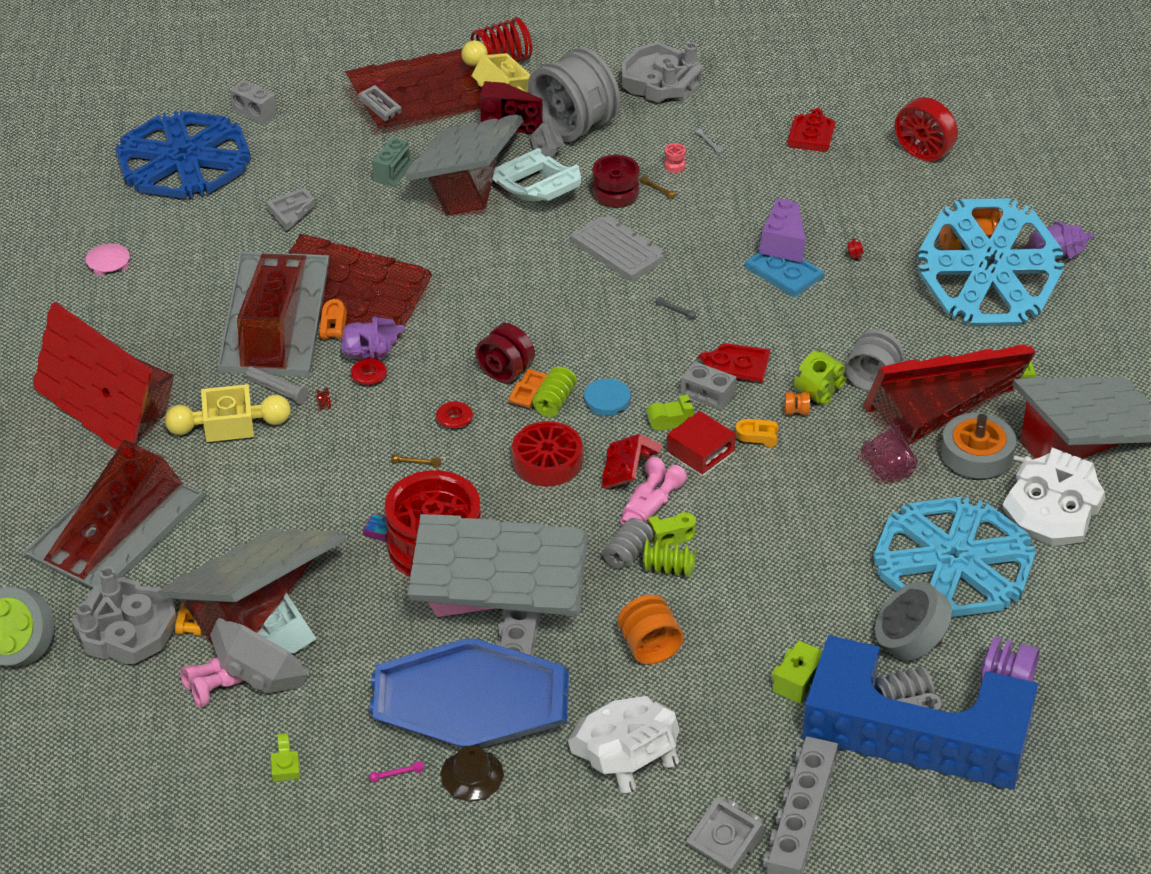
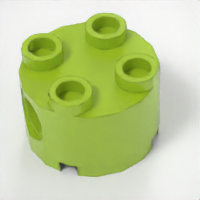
M819 349V352L815 350L800 365L798 370L802 373L800 377L795 376L794 387L799 392H810V399L826 406L836 389H841L847 378L843 376L845 365L823 350Z

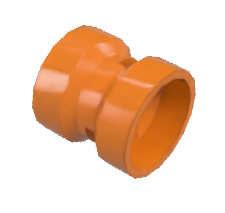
M785 392V415L800 413L801 415L809 416L810 392H801L800 394ZM795 398H797V409H795Z

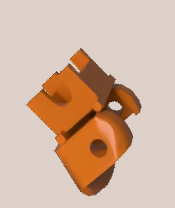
M977 208L972 210V216L990 239L1003 214L1000 213L998 208ZM949 225L943 226L939 232L940 245L943 250H961L962 243L958 238L955 240L951 227Z

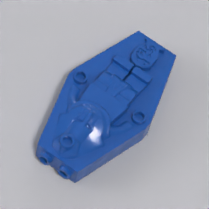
M462 639L376 665L375 672L372 673L371 684L372 688H374V699L370 701V713L375 720L460 748L470 745L484 748L567 724L569 669L564 665L479 639Z

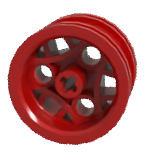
M426 470L404 477L388 491L385 499L388 554L396 569L404 575L411 576L421 514L461 516V518L481 519L478 491L464 477L448 471Z

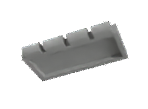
M610 215L605 218L601 216L570 235L571 243L630 282L635 281L662 264L663 258L666 256V251L655 244L652 245V242L624 224H621V222Z

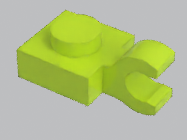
M288 733L277 734L279 753H271L273 782L300 779L298 751H290Z

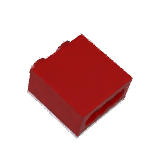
M699 411L692 417H688L685 422L667 434V454L699 475L704 476L735 453L736 433Z

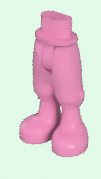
M657 457L648 458L644 465L648 476L647 481L635 488L634 493L623 510L620 523L624 525L630 518H638L646 523L648 517H652L668 501V494L672 490L684 485L687 480L685 470L678 465H672L666 472L665 465L661 459ZM663 482L660 488L654 490L658 485H660Z
M218 657L211 659L208 664L187 665L180 669L182 683L187 691L192 690L194 701L199 708L209 704L210 691L217 686L229 687L244 681L220 666Z

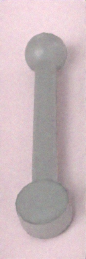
M702 128L695 130L696 135L701 136L715 150L716 155L723 154V148L717 147L703 133Z

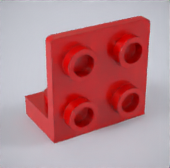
M642 434L610 443L607 449L605 469L602 474V487L608 489L634 481L639 460L661 453L662 444Z

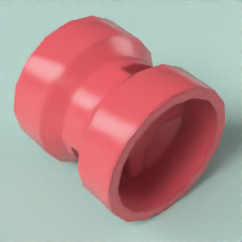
M671 143L665 147L666 159L664 167L668 172L679 173L685 169L686 161L684 158L686 156V148L683 145Z

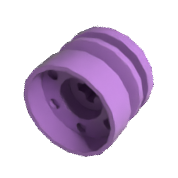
M995 636L990 647L986 650L983 659L980 687L985 671L1033 682L1040 648L1022 643L1017 654L1012 653L1013 640L1008 639L1002 650L1003 637Z

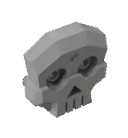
M658 41L636 48L622 61V87L631 94L646 96V100L660 103L665 99L673 98L684 103L702 83L703 66L697 58L698 45L695 42H687L684 45L685 50L678 51Z
M111 566L101 568L99 571L101 584L94 586L84 603L78 605V608H76L77 614L72 621L76 638L81 639L85 653L107 660L111 657L124 664H136L163 650L176 624L173 598H162L158 592L162 588L140 586L139 581L122 577L116 579V571Z

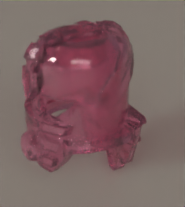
M891 420L888 422L890 431L880 434L872 441H863L860 452L864 459L869 460L873 466L874 473L881 480L896 482L905 477H910L918 465V460L904 440L901 430L899 431L898 427Z

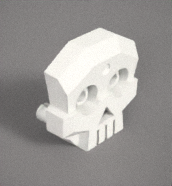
M1052 448L1050 453L1040 458L1029 461L1024 460L1016 474L1017 483L1003 503L1005 514L1012 522L1026 531L1029 537L1048 545L1058 546L1084 542L1091 516L1098 514L1106 498L1105 491L1097 479L1094 463L1084 459L1081 460V458L1076 456L1073 457L1071 454L1063 453L1055 448ZM1034 492L1041 493L1039 496L1032 495ZM1073 505L1075 508L1070 510L1067 506Z
M648 696L611 701L579 720L570 735L568 743L572 754L589 760L591 766L601 773H616L619 791L629 793L631 792L630 785L632 790L636 788L632 772L660 756L664 767H674L673 759L676 765L679 763L675 747L680 729L675 712L663 704L653 703Z

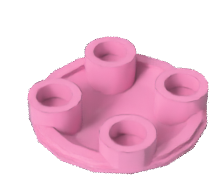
M101 244L88 252L86 264L89 268L93 269L94 274L97 276H103L107 272L116 270L123 271L129 266V251L119 244Z

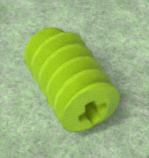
M560 366L554 367L549 371L532 398L533 406L538 413L546 417H554L558 414L577 383L575 374L571 370Z
M646 539L643 552L645 570L650 571L654 565L655 571L660 573L664 566L666 574H670L674 568L675 575L680 576L684 569L685 576L690 577L695 567L697 546L693 553H690L689 545H686L683 551H680L679 544L676 543L673 550H670L669 542H666L662 549L660 548L659 541L656 540L653 547H650L649 539Z

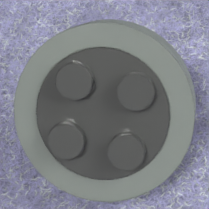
M917 581L905 585L896 591L882 607L875 624L876 639L898 659L912 660L921 657L932 648L939 647L942 644V637L946 633L951 621V604L942 593L928 582Z

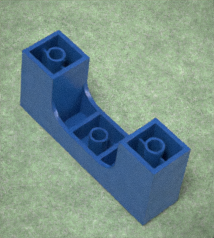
M828 635L805 703L802 740H805L807 736L838 743V749L849 750L866 756H874L892 762H899L941 772L946 775H954L972 781L1015 790L1033 717L1038 689L1037 682L985 671L978 699L970 709L957 713L940 711L889 699L878 693L874 687L877 678L880 647Z

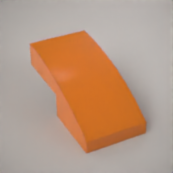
M527 369L522 381H517L508 402L531 408L533 406L532 398L548 374Z

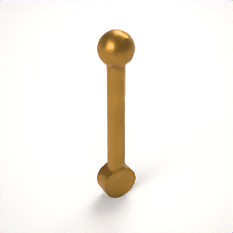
M643 176L640 179L641 184L652 186L667 194V197L673 199L676 195L674 191H668L649 181L647 176Z
M398 454L391 456L393 463L401 461L431 464L433 467L441 465V460L437 457L431 460L400 457Z

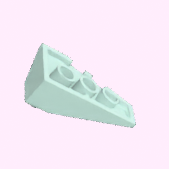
M278 579L252 593L251 604L254 607V613L251 614V620L253 621L252 631L290 653H296L300 649L308 647L311 642L316 640V637Z

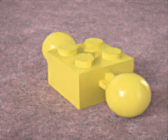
M475 40L469 41L464 45L461 53L462 59L467 65L476 67L471 76L477 80L479 86L483 87L484 81L503 82L528 92V81L531 74L507 53L488 55L486 46L480 41Z
M249 384L201 389L202 411L193 412L185 405H175L166 412L164 421L166 428L176 435L187 434L193 429L194 425L204 424L206 442L254 437L253 419L263 418L269 424L279 425L288 419L291 408L287 399L281 395H270L262 401L261 405L251 406Z

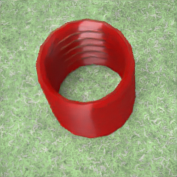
M518 17L513 18L511 21L506 20L504 23L499 22L498 25L492 24L491 27L486 26L484 30L479 28L472 31L470 41L474 40L475 34L476 41H480L481 37L487 48L488 55H494V52L495 54H501V50L503 54H508L509 49L511 57L513 59L515 57L517 63L529 60L532 56L533 44L530 32L526 24ZM515 22L519 25L523 35L525 54L522 53L521 40L515 27ZM487 30L490 31V38H489L488 34L486 33ZM515 48L518 51V56L515 54Z

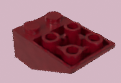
M484 81L480 93L481 122L489 119L500 120L506 116L518 115L522 117L524 122L515 133L532 134L543 123V99L507 83Z

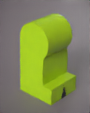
M688 394L679 396V401L665 404L660 402L653 403L646 409V414L651 427L654 430L661 431L674 429L681 425L688 417L694 415V408Z
M681 512L675 517L659 520L657 515L648 517L647 524L654 533V537L651 540L652 544L654 545L657 540L659 541L660 548H663L666 542H669V546H673L676 543L680 544L692 540L695 536L696 517L688 512Z

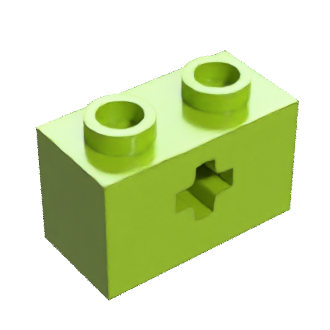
M798 640L793 649L789 648L787 650L783 663L780 666L777 665L773 670L771 679L774 680L773 692L801 704L810 691L823 650Z

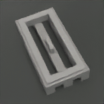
M376 85L359 93V100L384 121H387L389 116L391 118L394 117L395 113H401V106Z

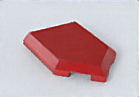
M815 108L806 115H797L794 117L787 144L791 148L826 152L829 150L836 122L823 115V111L820 108Z
M724 343L717 346V349L709 353L705 351L698 354V358L706 366L736 376V379L763 383L769 362L770 349Z

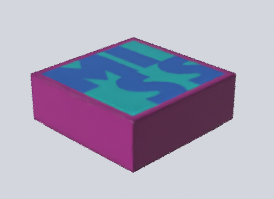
M372 513L363 528V536L387 541L388 527L385 516Z

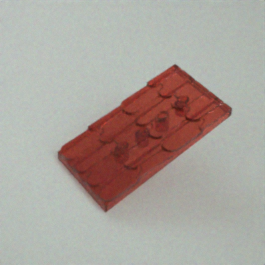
M462 48L441 54L432 53L409 60H396L377 66L372 64L345 71L358 96L359 93L376 85L401 106L400 114L395 113L394 117L391 118L389 116L388 120L384 121L364 104L377 128L480 109L482 87L471 76L476 67H471L463 61Z
M299 234L296 243H294L288 253L329 255L328 275L322 309L324 304L331 299L342 301L347 309L345 325L356 322L369 323L372 322V317L375 316L392 319L395 325L405 326L432 277V273L422 266L396 261L395 258L359 251L354 247L332 243L330 240ZM321 309V314H320L319 322H321L322 309Z

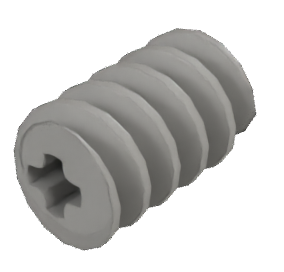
M638 518L628 519L603 549V556L606 562L616 569L623 568V566H631L644 550L646 539L651 541L654 537L650 526Z
M922 666L916 667L915 670L908 669L906 672L899 671L896 675L891 673L887 674L886 677L879 676L875 680V690L893 700L905 698L906 696L907 698L914 697L915 694L919 696L925 694V692L935 694L933 681L928 671Z

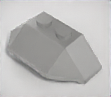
M220 618L216 621L210 636L220 666L227 670L229 674L243 679L253 688L262 690L265 693L296 689L303 686L310 670L302 666L301 662L289 651L244 625L231 621L226 622Z

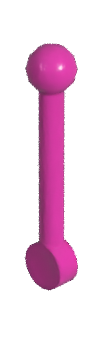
M416 761L412 766L382 773L371 772L369 780L377 782L380 778L410 771L420 773L424 770V763Z

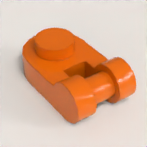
M331 299L323 306L320 323V338L322 340H329L330 337L342 339L347 309L339 299ZM335 323V328H330V324Z

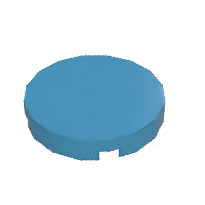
M599 379L589 384L584 391V404L590 408L591 412L598 415H617L618 411H625L631 403L630 389L619 380Z

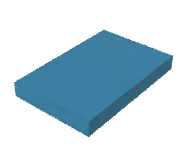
M757 253L745 261L746 269L793 298L824 278V271L804 259L801 263Z

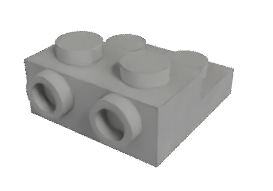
M716 797L686 840V843L691 848L734 873L747 852L751 854L766 833L762 824L764 821L752 812L748 815L740 810L741 807L731 799L727 798L724 801Z

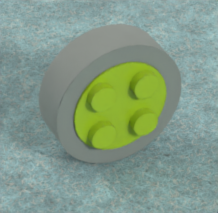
M16 587L0 588V665L24 666L31 664L46 652L51 643L54 632L52 611L46 600L32 590Z

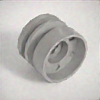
M874 329L862 333L845 363L847 378L854 386L870 392L880 367L902 361L904 350L901 343L895 336L883 330Z

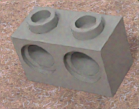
M244 80L230 90L233 111L263 125L277 115L275 94Z
M694 361L681 377V395L688 394L690 399L719 410H723L735 395L736 376Z

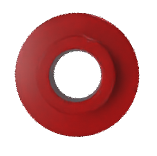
M853 238L851 242L847 243L851 259L857 258V260H860L861 254H864L861 241L856 242V239Z

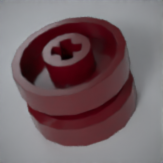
M614 154L599 158L592 168V194L594 199L607 207H623L632 204L639 196L640 168L638 163L625 155Z
M501 323L477 344L475 356L478 364L489 377L500 383H509L517 378L521 371L533 363L535 349L530 338L519 327L511 323Z

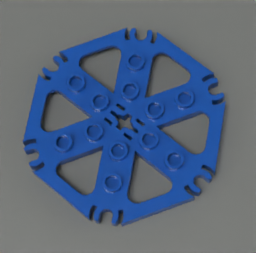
M181 110L180 116L177 111H174V116L172 117L166 116V113H163V119L160 118V114L123 135V138H120L121 145L117 144L115 148L125 184L127 183L128 186L134 184V189L136 191L139 190L140 193L187 199L186 193H188L190 198H193L192 194L194 192H199L201 196H204V189L207 191V195L244 173V170L247 169L246 163H250L251 159L242 129L237 122L231 124L230 118H226V116ZM197 124L209 127L189 138L185 126ZM156 130H162L165 133L167 142L143 139V137ZM232 139L236 142L238 150L214 147L225 140ZM130 158L151 160L133 171L130 170L128 164ZM200 167L228 170V172L219 176L215 181L208 182L203 179ZM176 170L182 184L177 189L153 185Z

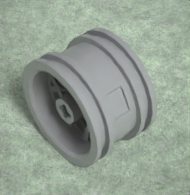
M583 47L575 48L561 56L557 63H547L533 71L529 77L528 93L543 99V122L546 124L549 116L554 118L564 142H571L586 134L591 126H600L615 118L618 114L620 94L615 77L604 60L590 49Z

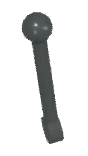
M663 297L656 298L657 306L664 305L687 315L689 319L696 317V312L693 310L688 311L668 303Z

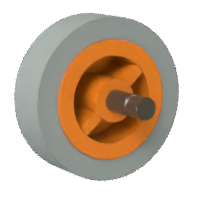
M985 413L962 414L953 418L945 426L941 455L944 462L961 475L971 478L995 477L1004 473L1011 466L1014 459L1016 436L1013 429L996 416Z

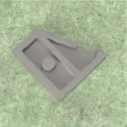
M304 187L266 202L267 209L283 228L289 230L315 206V198Z

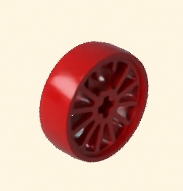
M919 97L911 100L899 111L895 118L894 128L899 143L910 155L923 161H935L942 158L953 148L957 141L958 127L955 118L942 103L935 99Z
M542 421L530 424L521 429L513 439L511 447L512 465L516 474L521 479L533 485L549 487L567 483L575 478L582 468L584 460L582 439L573 428L563 423Z

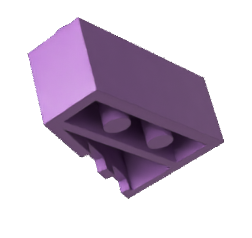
M777 198L762 230L759 253L802 263L806 239L799 203L792 202L789 199Z

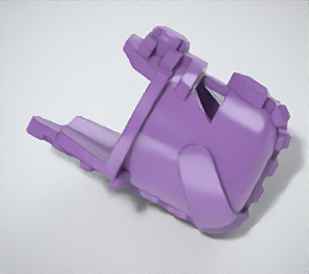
M1055 221L1053 225L1046 226L1062 248V257L1065 256L1069 259H1072L1084 250L1087 240L1094 237L1093 233H1085L1081 226L1065 225L1062 221ZM1037 231L1030 235L1029 241L1026 243L1027 249H1042L1045 247V242Z
M375 316L372 317V322L369 323L356 322L347 324L343 328L341 350L351 359H374L375 357L382 359L391 352V345L396 343L397 334L403 332L405 327L404 325H395L392 319Z

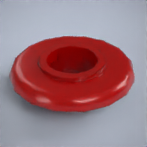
M368 358L356 362L351 368L350 375L355 382L360 384H376L386 377L387 368L381 361Z
M451 401L437 409L436 419L442 426L459 428L470 423L473 419V411L466 403Z

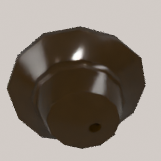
M475 745L465 746L458 753L446 759L440 771L443 787L454 798L467 802L486 800L499 789L504 778L501 762L491 753L485 752L481 747Z

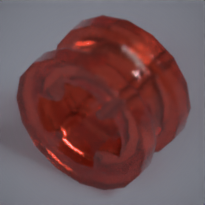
M325 388L324 391L316 389L319 410H322L323 407L330 409L331 401L328 388Z

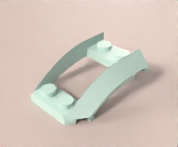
M540 148L487 171V175L511 194L522 200L533 202L552 200L579 187L581 183V175L577 164L572 167L564 166L550 156H544ZM537 171L546 177V179L529 187H523L515 183V181Z

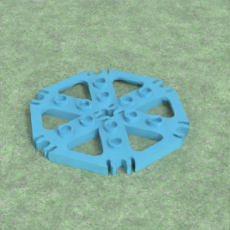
M1012 198L960 199L959 202H954L953 206L956 211L949 210L947 206L944 208V213L941 210L918 251L917 261L926 262V265H919L918 271L920 272L919 276L945 313L949 316L950 311L954 309L952 319H955L956 315L962 314L964 316L962 324L964 325L967 324L969 318H972L969 326H1021L1022 323L1026 324L1028 322L1026 313H1030L1034 319L1038 313L1039 315L1041 314L1064 270V263H1057L1055 259L1062 258L1063 252H1061L1062 248L1035 211L1031 209L1029 215H1026L1029 209L1028 205L1023 210H1018L1016 208L1017 200L1009 207ZM977 208H998L1002 211L1003 215L990 239L972 216V210ZM1025 224H1031L1045 242V247L1042 249H1011ZM949 225L966 250H937L934 247V241L942 227ZM995 254L994 264H991V266H989L988 269L985 270L987 267V260L992 258V256ZM1047 273L1048 280L1040 295L1033 297L1029 295L1015 274ZM970 274L959 296L956 298L949 297L936 279V275ZM991 284L1009 308V313L983 314L980 312L979 306Z
M963 496L907 503V506L903 505L901 507L902 515L896 511L892 512V516L889 515L875 550L873 561L874 565L878 566L877 574L880 575V579L895 591L905 586L899 580L900 576L935 571L930 584L949 600L952 608L951 617L1002 611L1004 607H1010L1011 600L1009 598L1015 602L1019 601V596L1022 598L1035 559V546H1030L1031 537H1029L1026 531L987 502L984 509H982L983 502L979 500L976 506L970 505L969 497L965 498L964 504H962ZM946 512L954 514L955 518L949 534L928 520L925 515ZM983 522L993 524L1007 535L1006 537L975 540L979 526ZM897 533L906 534L921 546L920 548L897 551L888 550L894 535ZM1014 561L1019 563L1021 567L1016 581L1010 582L987 564ZM961 578L988 599L984 603L957 605L953 602Z

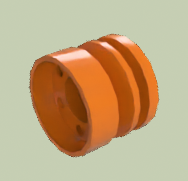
M658 595L637 597L629 602L619 613L617 625L634 657L640 663L656 664L672 657L684 642L683 631L673 617L664 598Z

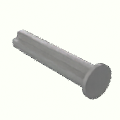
M250 366L245 372L247 379L290 397L297 404L304 403L308 397V388L305 386L299 387L253 366Z

